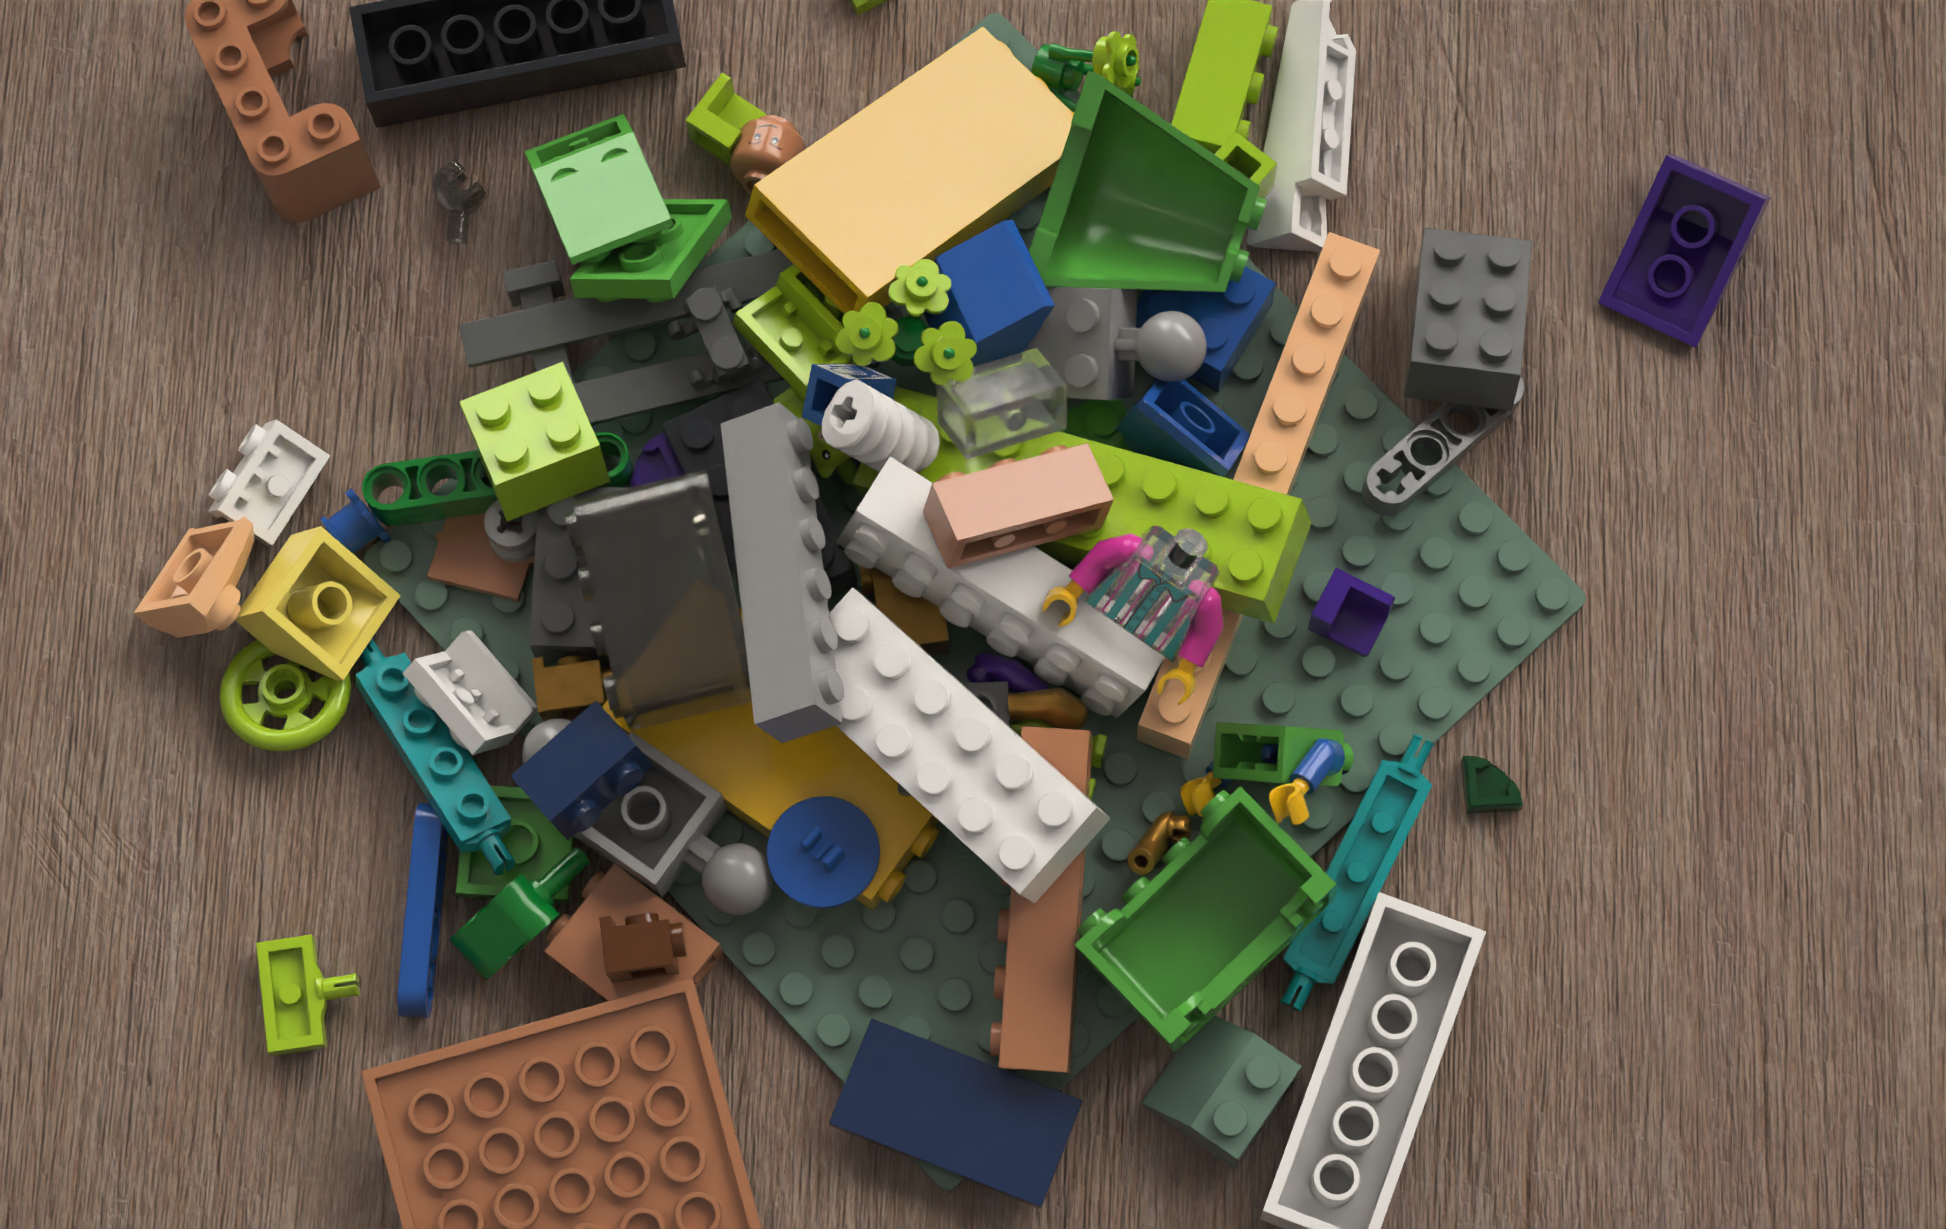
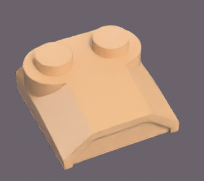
M242 517L237 521L198 529L189 528L134 614L149 627L171 634L176 638L208 633L215 629L222 631L230 626L237 618L241 609L240 605H238L241 593L236 586L246 566L254 543L253 523L246 517Z

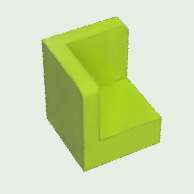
M721 73L686 119L690 141L729 165L735 144L742 135L740 131L742 126L750 120L766 116V113L735 94L732 78Z

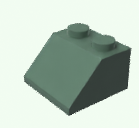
M1214 1016L1177 1051L1143 1100L1142 1105L1235 1169L1298 1078L1302 1066L1256 1034Z

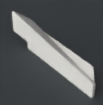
M1297 0L1291 6L1263 153L1277 162L1274 188L1265 197L1267 202L1257 231L1248 229L1246 241L1248 245L1253 247L1321 252L1327 238L1326 199L1332 201L1347 195L1356 50L1349 35H1337L1329 19L1330 2L1332 0Z

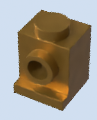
M574 655L564 657L557 661V666L547 667L543 657L532 658L537 708L542 721L556 718L573 721L595 701L602 707L617 688L613 665L602 666L599 660L590 661L588 656Z

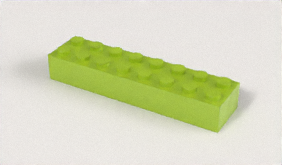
M895 387L893 400L933 422L939 432L940 445L937 457L928 467L916 472L932 483L953 472L969 474L985 470L994 463L1011 458L1020 461L1039 456L1042 452L1054 446L1064 445L1070 448L1086 443L1089 444L1114 500L1102 528L1034 546L1053 559L1076 567L1101 540L1132 533L1141 537V543L1144 545L1153 530L1158 527L1146 544L1149 549L1153 547L1164 531L1210 562V565L1197 581L1198 583L1203 585L1215 567L1217 568L1204 587L1209 589L1212 586L1221 595L1222 609L1275 624L1312 523L1301 498L912 390ZM861 462L853 485L862 498H864L880 472ZM1169 539L1150 565V570H1154L1173 543L1171 539ZM1168 554L1156 569V574L1160 575L1170 562ZM1196 558L1176 588L1181 589L1200 563V559ZM1121 567V569L1119 570L1121 572L1116 577L1117 579H1124V577L1121 578V576L1126 570V567ZM1179 567L1169 583L1174 586L1186 569ZM1110 570L1106 576L1114 577L1116 573ZM1130 572L1125 581H1128L1133 573ZM1143 579L1139 585L1142 586L1146 580ZM1155 580L1151 581L1148 588H1150L1153 585Z

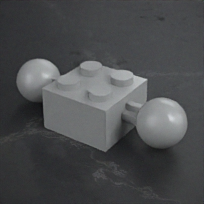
M1046 286L1055 306L1008 375L1007 394L1097 400L1134 398L1135 361H1139L1143 369L1158 380L1166 382L1184 380L1192 376L1201 367L1207 350L1206 337L1196 320L1185 313L1177 311L1158 313L1148 319L1141 328H1136L1137 289Z
M556 718L536 725L524 741L522 748L523 764L572 721ZM631 731L628 735L629 738L637 745L653 766L644 773L643 779L637 787L626 794L619 795L601 811V815L594 825L583 832H577L574 837L612 864H617L661 898H663L685 866L689 865L702 874V887L705 896L721 912L730 915H745L759 909L769 898L774 883L766 856L757 848L747 844L734 843L720 847L707 838L728 809L723 795Z

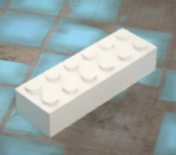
M889 457L836 541L837 544L845 548L844 552L849 559L862 567L869 569L875 567L892 578L893 585L904 594L914 598L922 596L940 607V614L954 625L964 628L970 626L987 637V643L997 652L1009 657L1016 655L1034 666L1036 675L1045 682L1054 686L1064 685L1081 695V700L1085 706L1095 713L1104 716L1111 714L1118 718L1145 692L1165 658V655L1162 654L1163 650L1175 634L1171 633L1158 651L1157 648L1170 631L1164 629L1154 644L1150 646L1144 639L1156 625V622L1152 621L1141 638H1139L1151 619L1145 617L1133 634L1124 628V625L1135 609L1132 608L1120 625L1119 623L1131 608L1129 605L1125 604L1113 620L1106 614L1116 602V597L1112 598L1103 612L1101 610L1112 596L1108 592L1104 594L1096 607L1087 602L1088 598L1100 589L1098 586L1090 594L1084 591L1078 598V608L1073 621L1066 626H1058L1061 617L1070 610L1069 604L1064 600H1054L1046 611L1043 612V603L1049 590L1057 586H1067L1072 579L1068 575L1073 570L1034 546L947 569L923 514L932 482L892 457Z
M852 587L829 613L830 621L836 630L838 646L834 650L836 672L839 674L844 687V698L840 701L842 724L836 726L1018 894L1035 904L1111 818L879 608Z
M1378 893L1260 1220L1283 1229H1381L1486 931L1386 894Z

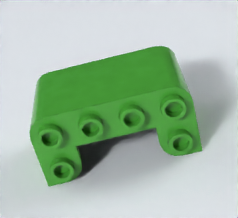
M1241 786L1231 795L1222 790L1208 802L1200 812L1204 817L1200 828L1201 834L1192 842L1186 837L1178 841L1161 859L1166 867L1152 881L1143 876L1124 893L1121 900L1126 905L1121 910L1115 908L1107 914L1102 908H1099L1077 929V933L1081 936L1080 940L1075 943L1079 954L1173 1052H1176L1196 1035L1331 904L1337 895V884Z

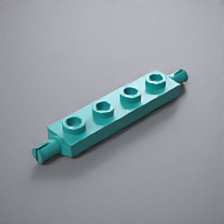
M372 637L359 657L365 668L355 674L356 687L460 852L467 853L481 850L496 875L503 874L504 868L508 872L516 863L501 840L511 830L509 814L468 750L454 741L449 732L450 728L433 709L424 705L416 696L415 687L402 674L411 664L405 652L396 656L384 657Z
M1412 735V739L1400 763L1382 760L1326 871V874L1337 884L1335 899L1290 943L1282 959L1295 973L1280 1002L1288 1007L1297 989L1300 988L1301 991L1292 1007L1295 1011L1302 1012V1008L1315 983L1333 986L1432 787V784L1420 771L1431 749L1434 747V743L1426 739L1417 758H1415L1414 754L1423 738L1420 735Z

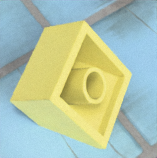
M319 526L292 534L242 604L235 621L274 654L336 681H342L401 595L323 527Z

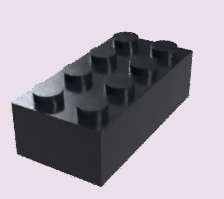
M758 379L662 424L667 442L738 590L739 583L721 423L774 404L762 379ZM819 496L815 499L817 520L820 522L825 535V547L821 549L823 569L831 584L832 593L830 598L852 587L858 586L855 567L851 559L845 554V548L836 543L839 534Z

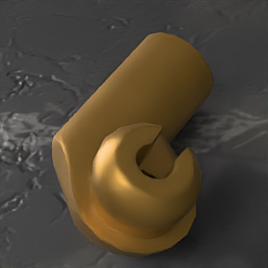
M1062 688L1008 694V708L1011 721L1040 718L1055 728L1079 730L1085 725L1088 718V712L1082 700Z
M1174 811L1159 814L1128 854L1127 860L1130 869L1136 874L1146 875L1153 870L1169 850L1171 843L1176 844L1184 837L1190 840L1192 833V821L1186 815L1177 816Z

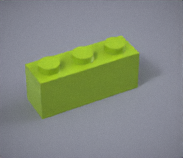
M1208 0L1171 125L1213 154L1222 147L1235 131L1246 140L1248 139L1251 122L1243 120L1248 103L1258 104L1265 74L1258 73L1257 69L1261 56L1271 58L1279 27L1270 25L1272 5L1253 0Z

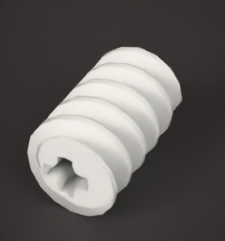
M858 379L845 383L837 390L826 408L822 420V435L826 443L867 464L878 472L881 471L889 457H892L914 472H919L928 467L938 454L940 445L939 432L933 422Z

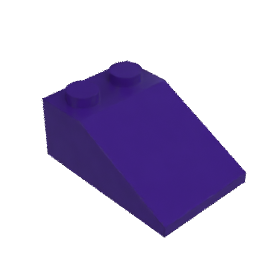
M1674 154L1666 155L1598 303L1696 348L1771 198Z

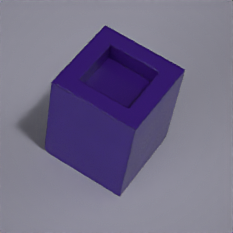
M1335 568L1311 614L1308 630L1362 657H1367L1392 611L1395 597Z

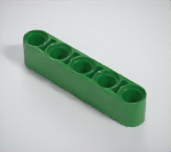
M611 432L595 433L603 456L614 455L621 459L618 466L608 472L610 482L597 487L627 488L631 483L634 467L626 443L619 436ZM477 450L384 463L372 468L366 474L362 483V493L371 512L379 522L387 526H402L486 513L490 506L498 500L493 488L486 486L488 476ZM450 478L458 481L455 490L445 496L432 494L435 484L440 480ZM391 486L403 488V493L396 502L390 504L378 502L381 492Z

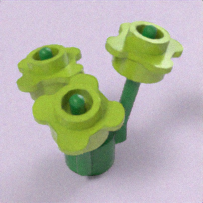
M1116 31L1110 32L1108 36L1101 37L1097 41L1094 51L1067 48L1055 43H1051V45L1043 44L1038 50L1031 68V73L1041 78L1049 90L1072 112H1075L1077 103L1063 94L1068 90L1075 92L1079 88L1083 76H1086L1088 71L1101 75L1131 97L1134 95L1136 86L1141 84V78L1138 76L1140 65H1138L1139 52L1136 47V39L1133 34H1125L1124 37H1121L1120 33Z

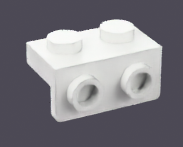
M471 630L461 632L444 652L416 658L402 673L415 687L414 691L418 699L439 715L450 728L449 732L454 741L461 747L469 750L472 755L506 746L538 710L534 701Z

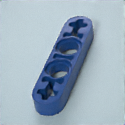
M418 803L414 819L398 983L399 1016L429 1018L433 1006L449 833L430 803Z

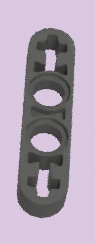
M1520 376L1512 411L1492 408L1485 409L1484 407L1446 402L1442 404L1370 468L1361 491L1363 501L1368 508L1377 514L1386 516L1395 515L1403 511L1513 414L1524 394L1523 378ZM1453 413L1466 414L1474 421L1476 430L1468 434L1458 433L1450 427L1447 417ZM1421 444L1432 447L1439 456V463L1433 466L1419 464L1412 457L1411 448ZM1401 469L1406 476L1402 478L1396 493L1392 490L1385 494L1378 490L1380 483L1384 485L1389 484L1398 476Z

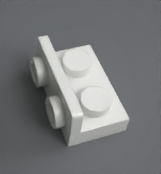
M277 419L265 423L262 428L257 424L251 428L238 448V451L244 457L233 473L226 469L220 475L209 493V496L215 501L208 513L216 518L224 517L230 522L246 517L253 523L254 538L268 547L273 546L330 457L329 454Z

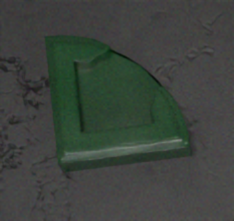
M1462 756L1461 766L1466 814L1522 810L1523 801L1517 785L1501 769L1484 758Z

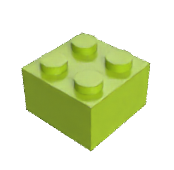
M563 362L459 401L472 441L506 521L610 482L600 444Z

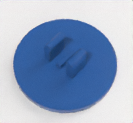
M829 796L808 798L787 809L774 824L767 844L768 866L777 886L797 903L819 909L842 906L861 895L875 877L880 860L879 839L867 815L852 803Z

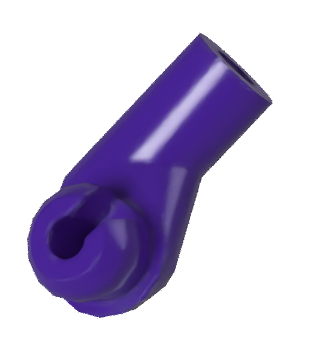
M987 651L977 655L974 658L975 664L969 667L966 672L967 679L971 683L995 682L996 680L1008 682V689L1012 693L1049 689L1046 683L1020 662Z

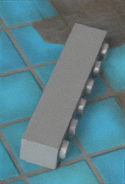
M778 402L721 423L754 725L781 743H785L842 724L840 701L844 698V687L839 674L836 672L834 650L838 646V638L829 618L827 599L831 597L832 590L829 578L823 569L821 549L825 547V535L820 522L817 520L815 499L819 497V486L811 470L809 450L813 448V437L807 423L802 418L796 417Z

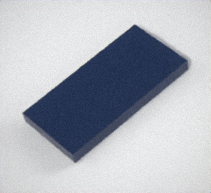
M871 1018L829 1125L1041 1209L1083 1100Z

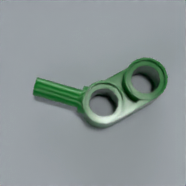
M574 847L538 881L533 879L529 881L521 873L448 940L487 981L559 915L552 906L554 905L552 898L590 864L589 858L581 849Z

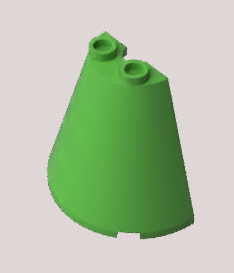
M1088 71L1045 208L1029 250L1045 286L1225 292L1229 280L1239 283L1249 256L1248 251L1239 249L1245 230L1249 228L1257 231L1267 199L1258 197L1261 186L1101 75Z

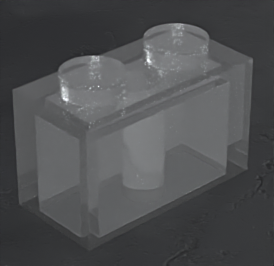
M1038 348L973 367V374L966 381L956 382L950 379L946 384L937 385L938 423L966 460L1067 428V384Z

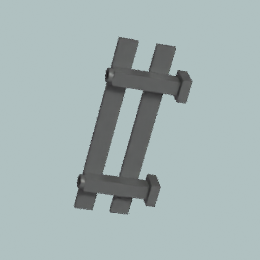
M775 250L694 270L674 299L658 303L649 302L646 299L621 298L612 302H601L596 298H571L555 302L556 297L565 295L556 260L504 271L502 273L512 306H522L523 310L460 324L459 329L469 368L528 354H533L537 371L563 362L591 426L727 394L758 379H762L764 385L782 381L785 379L768 362L770 367L767 370L731 385L730 381H726L716 385L714 382L704 387L693 388L688 375L696 369H700L703 373L714 367L709 353L705 352L574 383L566 345L685 318L686 314L682 307L685 299L701 288L715 286L717 291L721 292L734 287L742 304L752 302L776 286L779 274L792 266L793 263L780 250ZM901 306L885 310L887 317L895 321L904 317ZM749 342L741 344L747 359H751L748 350L753 346Z

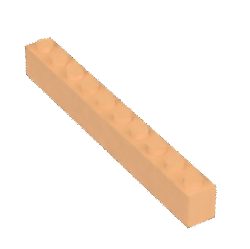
M1331 232L1328 233L1233 480L1290 495L1375 274L1380 253L1379 249ZM1222 609V632L1203 668L1197 666L1193 673L1196 679L1195 691L1185 703L1177 705L1185 692L1183 683L1176 678L1169 679L1166 689L1160 696L1157 692V685L1168 670L1178 667L1182 657L1178 656V653L1192 628L1187 623L1173 658L1169 659L1165 656L1138 723L1136 741L1189 759L1242 621V614ZM1190 611L1186 613L1177 625L1173 634H1176L1191 613Z

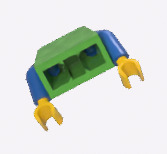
M1216 722L1214 760L1205 769L1207 775L1185 783L1181 787L1180 796L1188 815L1192 816L1197 813L1198 816L1203 817L1200 812L1216 796L1213 789L1217 786L1225 788L1233 779L1287 783L1271 790L1269 793L1270 805L1276 823H1280L1284 818L1290 816L1292 824L1298 825L1309 818L1304 794L1314 793L1319 785L1338 786L1342 781V775L1349 772L1353 765V751L1351 746L1344 742V734L1341 730Z

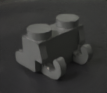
M715 286L698 289L685 299L682 306L686 317L692 316L693 319L680 325L679 321H674L667 326V331L672 340L683 339L699 332L714 365L712 369L703 373L700 369H696L688 375L693 388L704 387L714 382L716 385H719L726 381H730L732 385L770 367L767 360L754 347L748 350L751 359L746 357L725 309L728 306L731 313H736L743 308L734 287L718 292Z

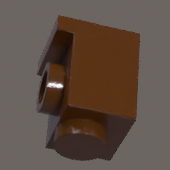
M644 913L626 917L625 925L616 926L611 916L599 917L605 972L612 983L679 974L677 957L687 956L685 932L682 922L671 924L669 919L659 920V915L656 913Z

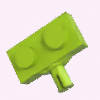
M312 934L256 943L268 1053L271 1056L327 1048L324 1021L327 1000L360 996V988L357 986L360 985L357 973L325 978L318 966L316 939Z

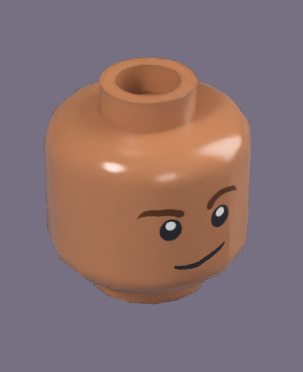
M766 115L750 120L740 129L742 135L735 144L729 167L733 177L748 193L752 194L756 183L805 150L803 138L796 131L795 126L782 117Z

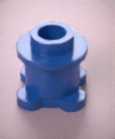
M352 488L345 492L351 500L349 504L329 519L325 515L320 518L326 527L324 529L355 556V552L376 536H379L384 543L391 539Z

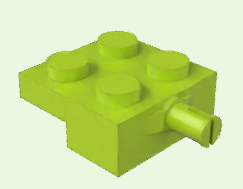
M794 264L779 274L776 286L735 313L732 325L804 400L812 364L855 363L852 358L853 355L843 354L836 346L837 334L845 328L842 322L844 313Z

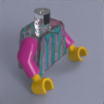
M1151 526L1140 537L1129 533L1099 541L1068 575L1072 580L1067 586H1057L1049 590L1042 609L1045 612L1054 600L1059 599L1067 602L1070 610L1065 612L1058 623L1060 627L1066 626L1075 618L1078 598L1086 591L1088 596L1084 600L1085 603L1173 663L1177 656L1182 657L1178 667L1168 670L1157 685V692L1160 696L1166 689L1169 679H1179L1185 687V692L1177 705L1185 703L1194 693L1196 679L1193 673L1197 666L1203 668L1223 629L1221 595L1213 588L1219 575L1217 565L1204 557L1208 548L1205 538L1199 532L1189 528L1181 529L1173 536L1160 526Z

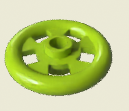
M256 639L235 655L223 675L220 686V706L225 721L231 730L243 741L263 750L275 752L293 751L320 741L338 725L347 710L351 694L350 674L348 673L342 681H336L324 675L316 682H311L308 674L302 670L304 666L288 660V664L276 665L265 672L262 661L277 654L271 652ZM259 684L257 691L259 702L243 704V685ZM290 688L296 690V692L288 698H277L279 693L284 689ZM313 697H316L325 702L321 711L313 719H310L301 713L307 709ZM266 714L277 718H287L283 730L262 726Z

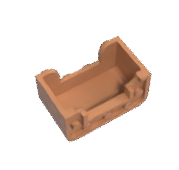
M191 0L186 7L184 16L186 27L274 210L281 218L295 223L309 221L381 188L355 126L343 108L336 104L321 103L289 116L271 77L294 67L290 55L293 42L297 37L299 39L308 35L292 0Z

